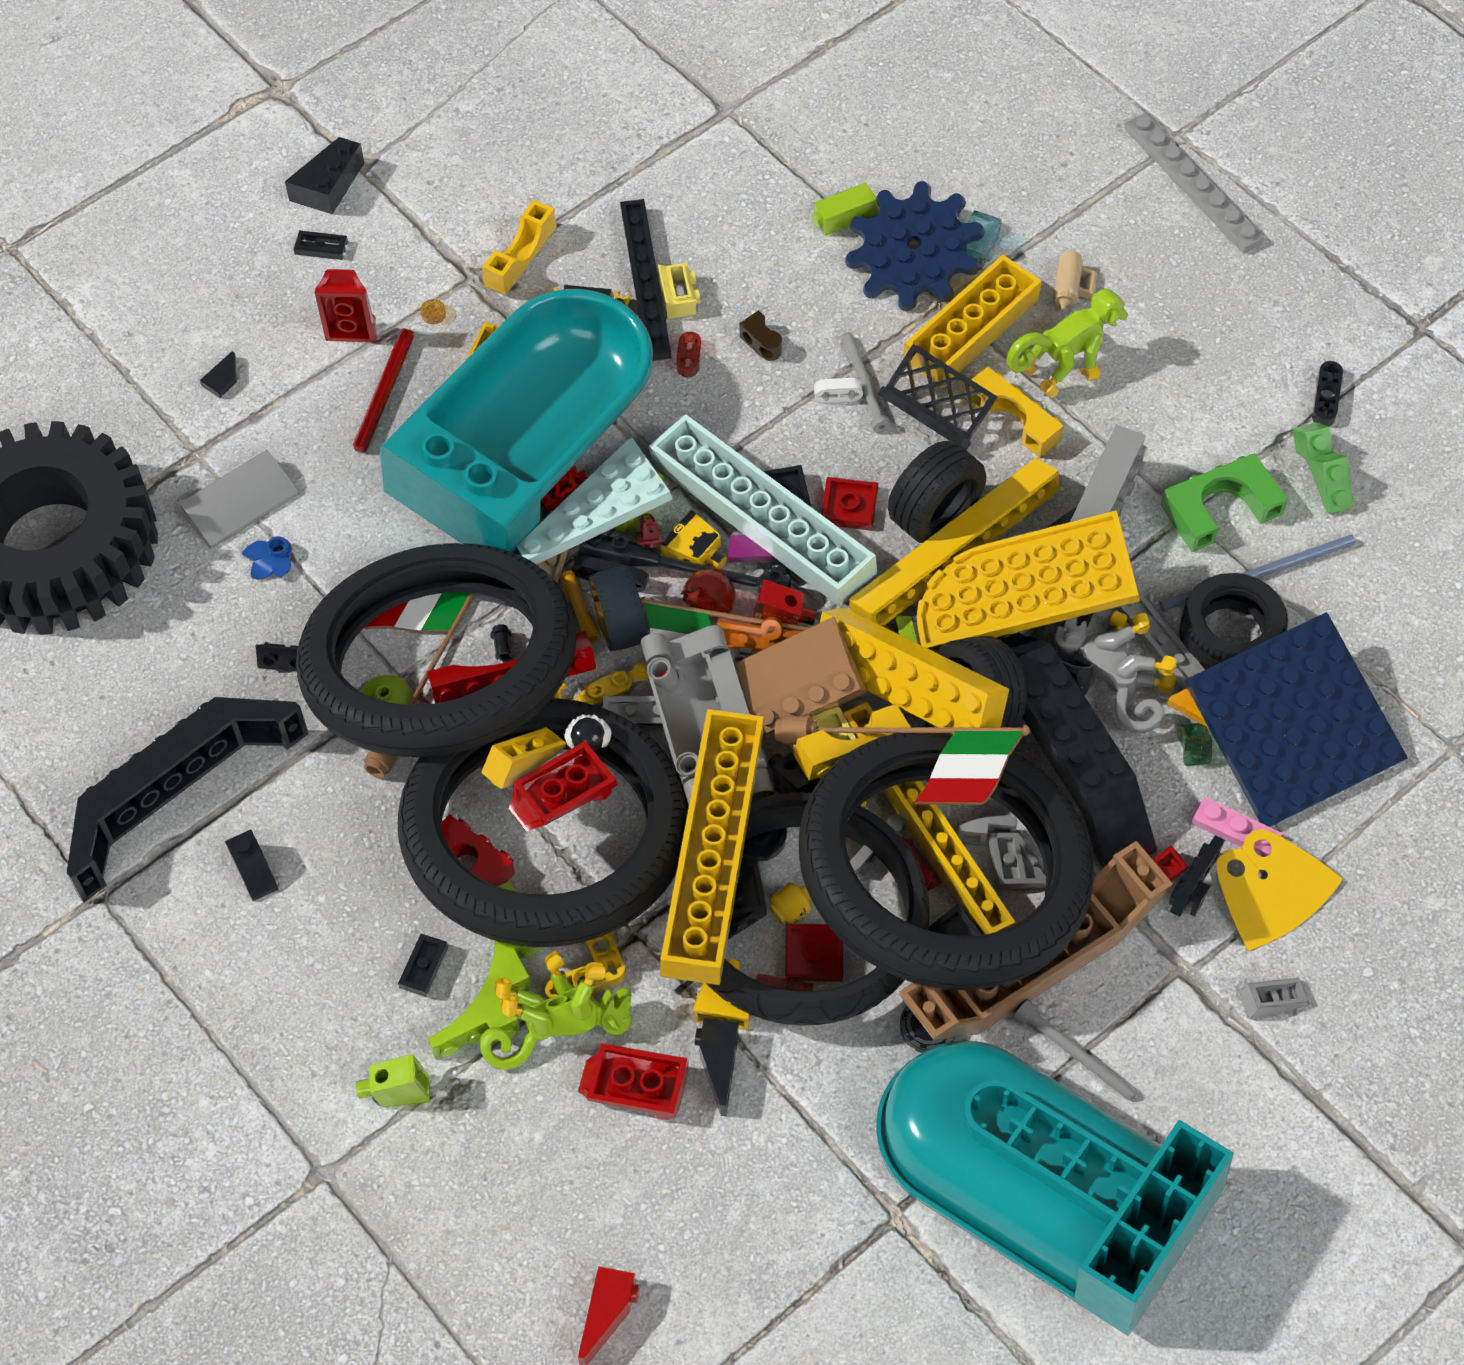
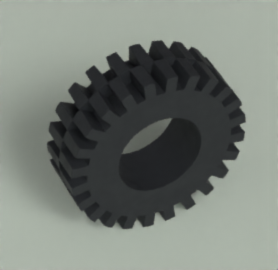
M51 421L48 436H43L37 422L24 424L25 439L15 441L10 429L0 431V442L2 445L0 448V626L6 619L12 632L25 634L29 621L32 619L39 634L47 635L53 634L54 618L61 617L67 631L80 628L77 612L87 609L93 620L97 621L106 616L101 602L105 597L118 607L128 600L123 582L139 588L145 579L140 565L152 566L155 555L151 544H158V532L154 523L157 520L139 468L136 464L133 465L130 455L122 446L118 449L115 448L111 437L101 433L94 439L90 427L80 424L77 425L70 437L65 423L60 421ZM66 504L87 511L84 521L76 532L55 546L42 550L25 551L4 545L5 537L11 527L22 516L32 510L47 505Z

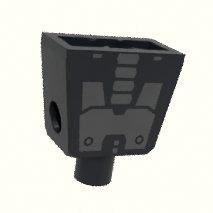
M794 752L785 757L780 753H776L769 759L768 765L773 771L775 788L779 794L790 792L812 793L821 779L818 777L809 781L794 757Z

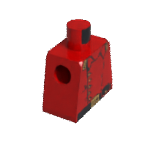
M763 580L753 618L765 620L768 617H775L781 623L797 625L800 622L814 625L817 610L802 607L804 600L802 592Z

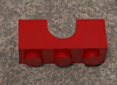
M449 814L442 821L443 835L457 858L463 855H472L477 858V861L469 868L472 873L495 886L507 883L515 874L513 858L506 851H498L494 848L491 841L483 834L478 836L474 833L469 824L463 819L459 818L457 820Z

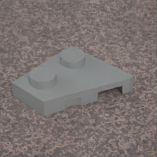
M991 833L989 835L988 842L997 889L1046 888V876L1037 865L1038 859L1033 852L1027 849L1026 843L1019 833Z

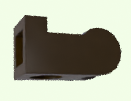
M759 310L739 323L740 338L763 359L774 361L781 356L782 337L779 333L770 330L765 325V316Z

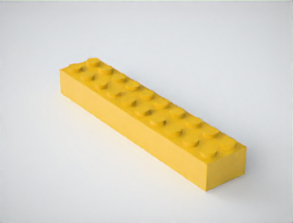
M707 709L660 958V977L720 985L763 737V716Z

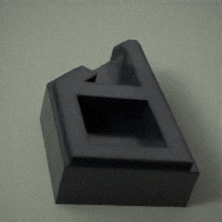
M231 351L200 380L201 386L218 398L222 397L237 383L235 352Z

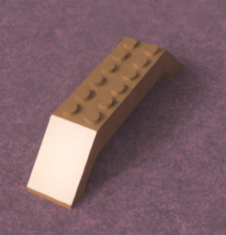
M1135 841L1113 855V859L1094 877L1089 908L1078 932L1059 955L1038 971L1007 984L975 990H949L911 983L900 990L899 995L933 1040L979 1035L1019 1009L1026 1000H1033L1118 945L1172 888L1173 883L1141 845Z

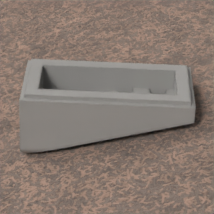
M1300 978L1248 983L1240 993V998L1249 1019L1305 1007L1309 1004ZM1288 988L1291 989L1294 999L1290 998ZM1277 991H1279V993H1280V996H1281V998H1282L1281 1001H1280V999H1279V996H1278V994H1277ZM1265 994L1268 995L1270 1002L1267 1001Z

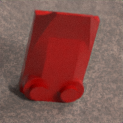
M327 269L315 288V297L325 340L376 342V317L372 314L367 290L356 272L345 269Z
M584 741L514 781L513 797L509 811L527 832L534 828L545 826L592 800L602 801L607 799L611 795L612 789L617 786V779L588 743Z
M601 1043L599 1051L586 1060L578 1092L584 1095L587 1101L650 1113L660 1120H669L675 1118L680 1109L687 1080L688 1058Z

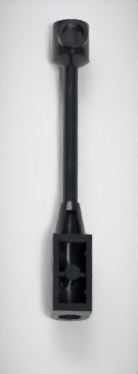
M601 533L579 545V555H586L632 567L661 566L755 587L758 595L763 580H768L788 588L791 587L792 577L783 575L780 570L764 571L759 577L669 558L661 556V554L637 544V542L630 541L623 535L612 537Z

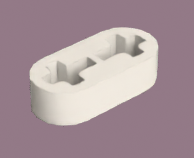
M836 378L817 381L814 384L815 400L820 403L857 401L863 396L862 382L857 378Z

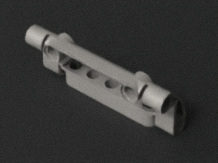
M718 625L705 627L669 642L661 633L648 634L640 641L648 666V677L688 805L690 803L696 767L691 772L687 773V770L692 766H697L707 709L751 715L736 668L735 658L731 650H729L723 628ZM667 671V673L664 676L659 677L661 673ZM762 743L752 801L774 795L767 771L769 765Z

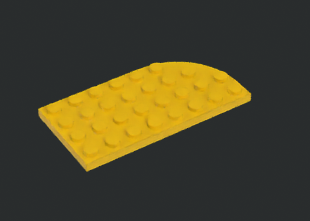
M1117 510L983 544L953 558L954 562L942 571L938 570L927 583V590L918 604L917 626L921 646L933 652H938L947 642L979 636H992L995 638L1139 602L1140 598Z

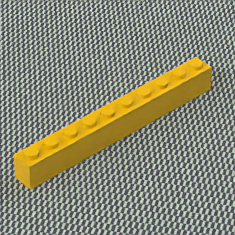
M1034 458L991 492L987 493L982 499L950 521L945 527L930 536L924 543L893 564L891 568L855 593L849 599L850 611L881 626L886 625L925 594L927 583L938 570L942 571L954 562L953 558L971 548L994 542L1059 492V470Z
M865 702L843 713L850 727H867L871 713L874 711L868 702ZM854 733L856 739H858V738H860V737H862V736H864V735L866 734V733ZM907 782L882 790L896 812L903 815L906 820V827L957 904L981 934H991L1015 925V920L938 806L914 803L925 788L922 782Z

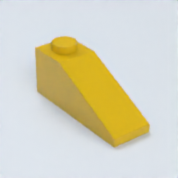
M546 727L492 745L481 773L491 780L493 785L501 789L512 786L514 781L542 766L564 749L566 742Z

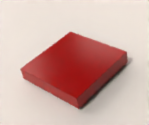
M827 477L821 515L837 527L872 531L879 483Z
M786 923L785 981L843 982V942L827 924Z

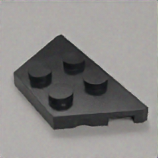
M742 857L728 940L767 915L758 861L747 857Z

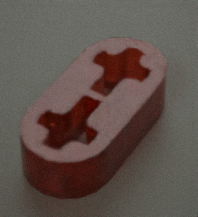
M695 332L683 333L678 341L677 372L683 377L695 376L699 371L702 350L701 337ZM689 342L693 343L691 350L687 349ZM686 359H691L690 366H685Z

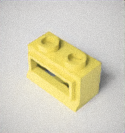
M688 263L668 266L659 264V284L662 286V297L666 302L667 319L696 315V304H700V295L698 289H693V285L696 284L694 270H689ZM685 280L688 295L676 297L673 281Z

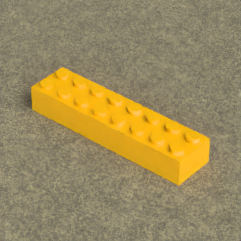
M846 608L822 611L820 623L832 617L836 618L867 691L892 704H897L898 707L938 728H1001L1009 688Z

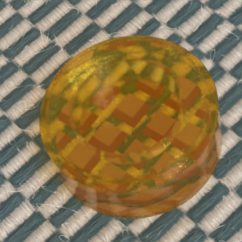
M430 299L421 305V317L424 322L438 324L445 319V305L440 300Z

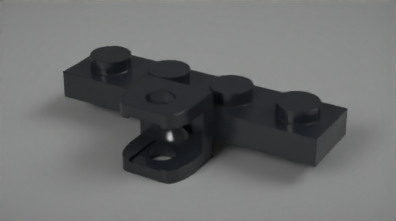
M1215 835L1209 844L1204 842L1198 856L1194 857L1189 869H1186L1170 896L1171 913L1181 917L1190 901H1192L1194 904L1190 915L1196 916L1211 887L1203 881L1216 863L1225 839Z

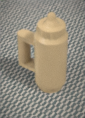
M1065 251L1058 259L1053 296L1055 304L1063 311L1073 307L1078 297L1091 300L1096 290L1098 273L1083 267L1081 255L1076 251ZM1081 276L1087 278L1086 289L1080 287Z

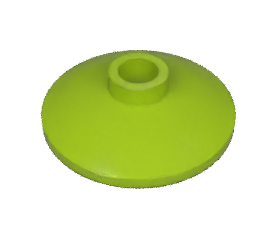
M392 675L375 677L365 683L360 692L370 697L396 704L408 705L412 698V691L409 685L403 679ZM383 693H388L387 696H380Z

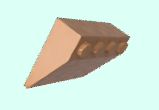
M835 617L827 619L735 663L751 715L764 717L763 737L768 739L775 736V723L777 719H782L784 716L812 717L867 693Z

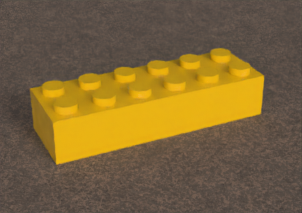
M1005 255L1000 256L905 342L904 357L911 346L915 344L960 373L1039 300L1042 280ZM917 352L911 360L913 369L925 367L923 356ZM928 360V361H929V365L935 364V363L931 362L930 360ZM943 368L930 370L933 383L946 379ZM926 371L920 373L927 378ZM949 373L950 378L955 377L954 375ZM947 384L941 385V386H938V387H940V388L942 389V388H944Z

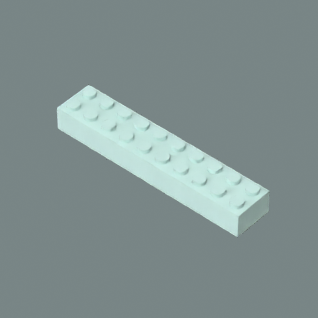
M685 414L649 445L652 464L772 554L778 561L840 608L878 574L875 554Z

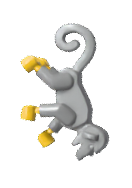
M1115 611L1109 625L1116 629L1111 632L1094 633L1090 636L1087 635L1086 621H1083L1078 626L1077 617L1067 619L1062 624V627H1057L1054 634L1057 653L1074 654L1087 658L1088 661L1093 663L1092 672L1114 686L1118 692L1115 702L1116 718L1125 730L1139 734L1150 732L1157 728L1164 718L1163 706L1157 700L1145 699L1136 705L1134 714L1138 718L1143 717L1146 711L1153 712V716L1146 721H1134L1126 712L1128 694H1132L1137 687L1154 688V686H1157L1162 692L1170 693L1177 683V677L1173 675L1177 667V660L1166 655L1160 663L1156 661V658L1135 654L1128 656L1122 648V645L1133 639L1136 633L1144 634L1148 632L1150 621L1147 614L1139 613L1132 618L1134 626L1130 627L1127 625V616ZM1140 669L1153 672L1156 669L1163 677L1160 680L1156 678V675L1137 671Z

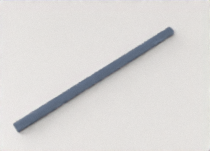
M1348 535L1240 574L1261 578L1355 545V538L1353 535ZM1191 591L1160 601L1161 610L1164 612L1184 605Z

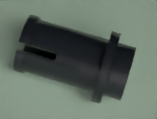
M505 624L495 625L490 632V637L494 640L495 658L497 660L500 659V661L509 660L513 657L510 643L512 631Z

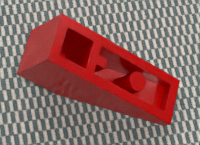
M598 1266L578 1354L579 1365H588L630 1313L631 1304L638 1302L640 1284H636L635 1273Z

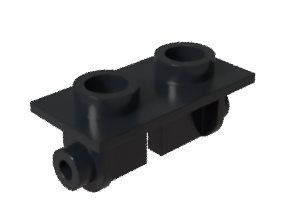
M269 642L256 644L257 668L297 671L296 657L298 646L290 645V647H285L283 644H271Z

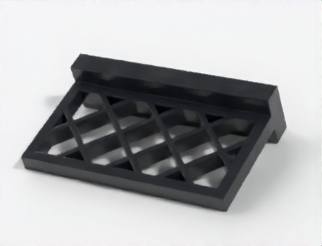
M915 344L911 346L886 387L882 386L877 393L889 403L947 440L957 442L966 450L971 445L970 439L998 398L990 391ZM917 352L923 356L925 367L912 370L911 360ZM928 360H930L931 362H933V363H935V364L929 365V361H928ZM943 368L946 379L933 383L930 370ZM926 371L928 384L915 387L913 374ZM949 373L954 375L955 377L950 378ZM909 376L910 389L900 391L894 387L901 377ZM960 380L965 382L966 393L953 396L951 383ZM947 384L949 397L936 400L934 387ZM970 386L973 387V388L976 389V390L971 391V390H970ZM929 389L931 402L920 404L916 392ZM912 393L913 398L909 397L906 394ZM982 393L989 397L983 407L974 409L972 396ZM967 397L970 410L956 413L954 400ZM950 402L952 415L939 416L937 405ZM933 406V411H931L927 407ZM971 415L972 424L968 431L965 432L959 428L957 418ZM953 419L954 425L947 420Z

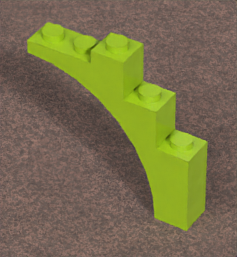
M510 881L498 886L507 890L515 891ZM495 941L494 955L489 974L479 994L465 1012L448 1027L428 1038L429 1046L435 1059L452 1056L459 1048L467 1044L472 1045L480 1042L483 1032L492 1027L505 1029L510 1038H513L520 1031L518 1017H508L503 1014L500 1006L501 999L497 997L494 990L497 978H506L512 981L511 990L516 988L526 991L531 990L529 975L520 959L534 956L542 947H526Z

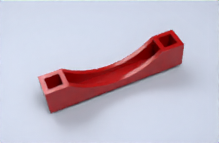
M586 631L576 633L575 655L566 677L597 669L592 645ZM519 659L486 666L450 665L427 671L434 702L440 703L461 698L488 686L504 675Z

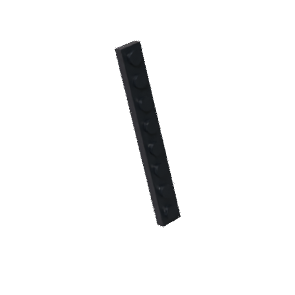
M644 199L620 202V209L639 318L650 335L653 347V361L672 359Z

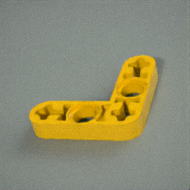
M611 933L585 941L593 962L603 963L605 968L603 981L594 980L593 985L595 987L591 995L621 983L626 975L625 964ZM604 940L610 946L605 952H597L593 948L594 944L597 941ZM586 965L565 973L568 982L572 981L573 986L576 988L579 986L577 983L578 979L585 975ZM609 966H613L614 969H617L616 975H612L611 972H608ZM552 979L545 987L547 999L557 996V994H554L555 987Z

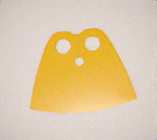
M1257 829L1246 836L1243 846L1239 849L1227 850L1218 858L1216 865L1219 883L1227 906L1248 951L1268 944L1302 924L1328 900L1343 880L1329 867L1285 838L1264 829ZM1256 841H1268L1272 848L1271 853L1266 857L1258 856L1254 851ZM1233 859L1240 860L1245 866L1244 874L1239 877L1232 876L1227 870L1229 861ZM1259 870H1265L1268 873V877L1260 879L1258 876Z

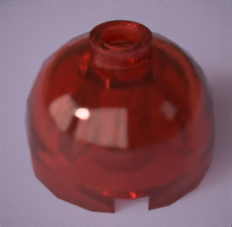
M717 568L695 572L688 578L681 591V595H684L682 600L689 607L731 614L736 599L735 587L731 580L726 577L724 571Z

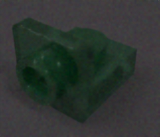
M1200 723L1177 725V736L1183 748L1184 765L1210 764L1212 762V739L1207 727Z

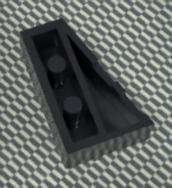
M342 137L334 140L285 181L289 201L333 215L364 165L361 143Z

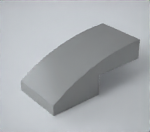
M992 816L959 825L958 837L963 844L985 846L986 839L991 833H1016L1017 817Z

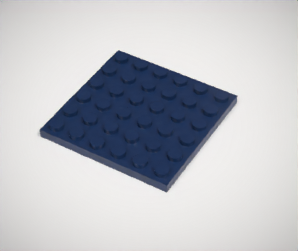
M1328 612L1197 673L1184 681L1260 823L1268 827L1408 759Z

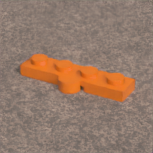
M775 617L766 618L761 626L718 620L717 625L723 628L729 649L740 650L741 647L751 648L752 652H760L802 632L783 629L781 621Z

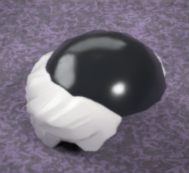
M582 714L576 719H572V722L568 724L565 731V740L571 749L586 741L595 752L609 744L612 733L609 725L603 719L598 718L596 715Z

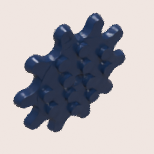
M919 181L913 188V194L904 200L896 199L888 190L880 191L876 196V203L880 208L879 214L873 218L857 216L852 219L850 230L852 233L861 236L864 243L860 248L850 251L846 255L845 264L850 269L865 268L870 272V278L863 286V292L866 297L876 298L885 290H893L898 294L899 308L903 311H910L915 307L917 297L923 292L933 293L940 302L950 301L954 296V290L950 285L952 276L957 273H964L966 275L978 273L980 262L976 258L969 256L966 248L969 243L980 240L985 234V229L978 222L963 223L959 220V214L966 206V200L961 194L954 193L944 201H934L931 198V186L925 181ZM912 239L921 242L918 248L911 249L908 247Z

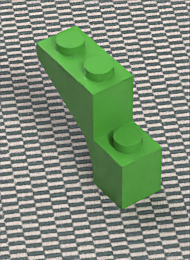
M1314 422L1292 428L1296 453L1301 455L1308 463L1326 512L1331 514L1353 508L1354 501L1347 457L1333 452L1329 426Z

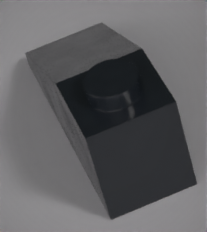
M703 1018L702 1028L696 1029L695 1046H699L700 1059L721 1116L727 1117L739 1038V1022Z

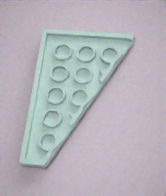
M628 439L517 545V549L521 556L535 564H539L672 500L671 493L634 439Z

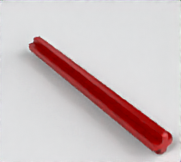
M403 328L400 330L353 442L354 450L364 453L368 449L413 341L414 335L411 329Z

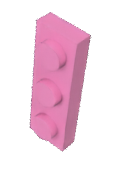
M1204 797L1191 823L1240 847L1243 846L1245 837L1257 829L1268 830L1282 836L1281 832L1207 797ZM1258 840L1255 842L1254 851L1257 855L1266 857L1271 853L1272 848L1268 841Z

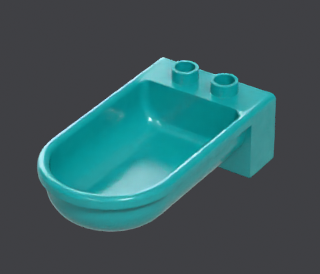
M584 289L556 290L527 301L516 309L380 446L384 492L461 544L487 545L520 555L517 545L540 524L541 499L618 419L647 384L653 364V347L645 325L622 302L595 291Z
M953 1041L940 1044L924 1051L906 1063L887 1085L880 1100L876 1119L877 1142L881 1157L891 1176L909 1195L1127 1336L1131 1334L1222 1194L1234 1154L1231 1150L1181 1120L1177 1121L1163 1144L1160 1145L1010 1052L992 1044L978 1041Z

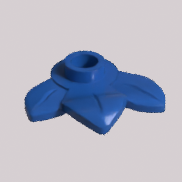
M281 536L273 537L268 542L261 540L253 542L242 551L244 557L254 561L251 568V578L265 579L272 573L276 577L282 578L291 568L289 557L292 553V546L287 539Z

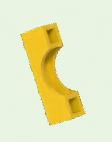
M533 199L520 217L518 231L510 246L502 253L494 250L482 266L485 287L504 295L509 292L557 228L555 208Z
M987 366L971 379L998 397L989 412L1005 411L1013 414L1021 421L1024 427L1021 444L1036 456L1041 458L1061 441L1064 425L1061 424L1059 419L1048 414L1037 402L1030 400L1018 387H1014L1007 382L1000 373L993 371ZM970 386V390H971V391L976 390V389H974L973 387ZM982 393L972 396L973 406L976 408L983 407L989 397Z
M897 704L872 712L867 728H911ZM820 730L798 738L793 755L810 781L818 777L822 778L839 759L850 751L874 739L893 733H866L855 740H840Z

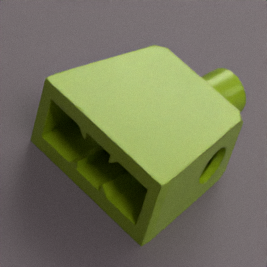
M413 1054L371 1064L369 1066V1079L356 1081L358 1098L373 1096L382 1107L431 1102L429 1074Z

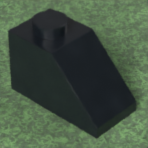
M251 829L225 841L230 856L252 901L279 890Z

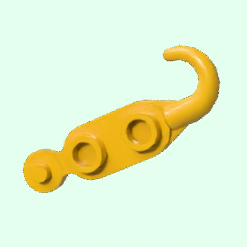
M637 663L629 672L619 670L587 685L572 700L599 706L603 704V697L621 696L631 689L635 681H646L649 679L647 663ZM566 683L561 685L554 698H562L561 692L566 688Z

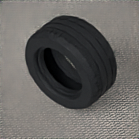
M940 441L929 446L907 466L896 481L890 493L887 506L891 520L917 542L924 543L930 536L937 533L950 521L966 511L967 508L978 502L987 478L984 465L955 441Z
M1240 573L1214 575L1197 584L1188 595L1180 621L1179 637L1189 652L1206 670L1286 632L1288 628V614L1286 606L1278 593L1260 579ZM1227 608L1240 610L1253 616L1259 625L1261 635L1251 642L1239 644L1226 642L1214 635L1208 628L1205 618L1216 610Z
M992 636L958 639L943 645L937 654L1009 688L1001 728H1017L1026 710L1027 682L1021 662L1008 645Z

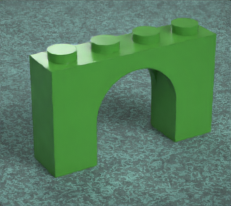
M1253 453L1246 457L1240 456L1224 466L1218 465L1204 474H1196L1182 483L1169 485L1163 490L1160 506L1191 552L1215 543L1219 529L1202 503L1206 496L1217 492H1227L1240 497L1248 505L1260 524L1283 515L1288 499L1257 455Z

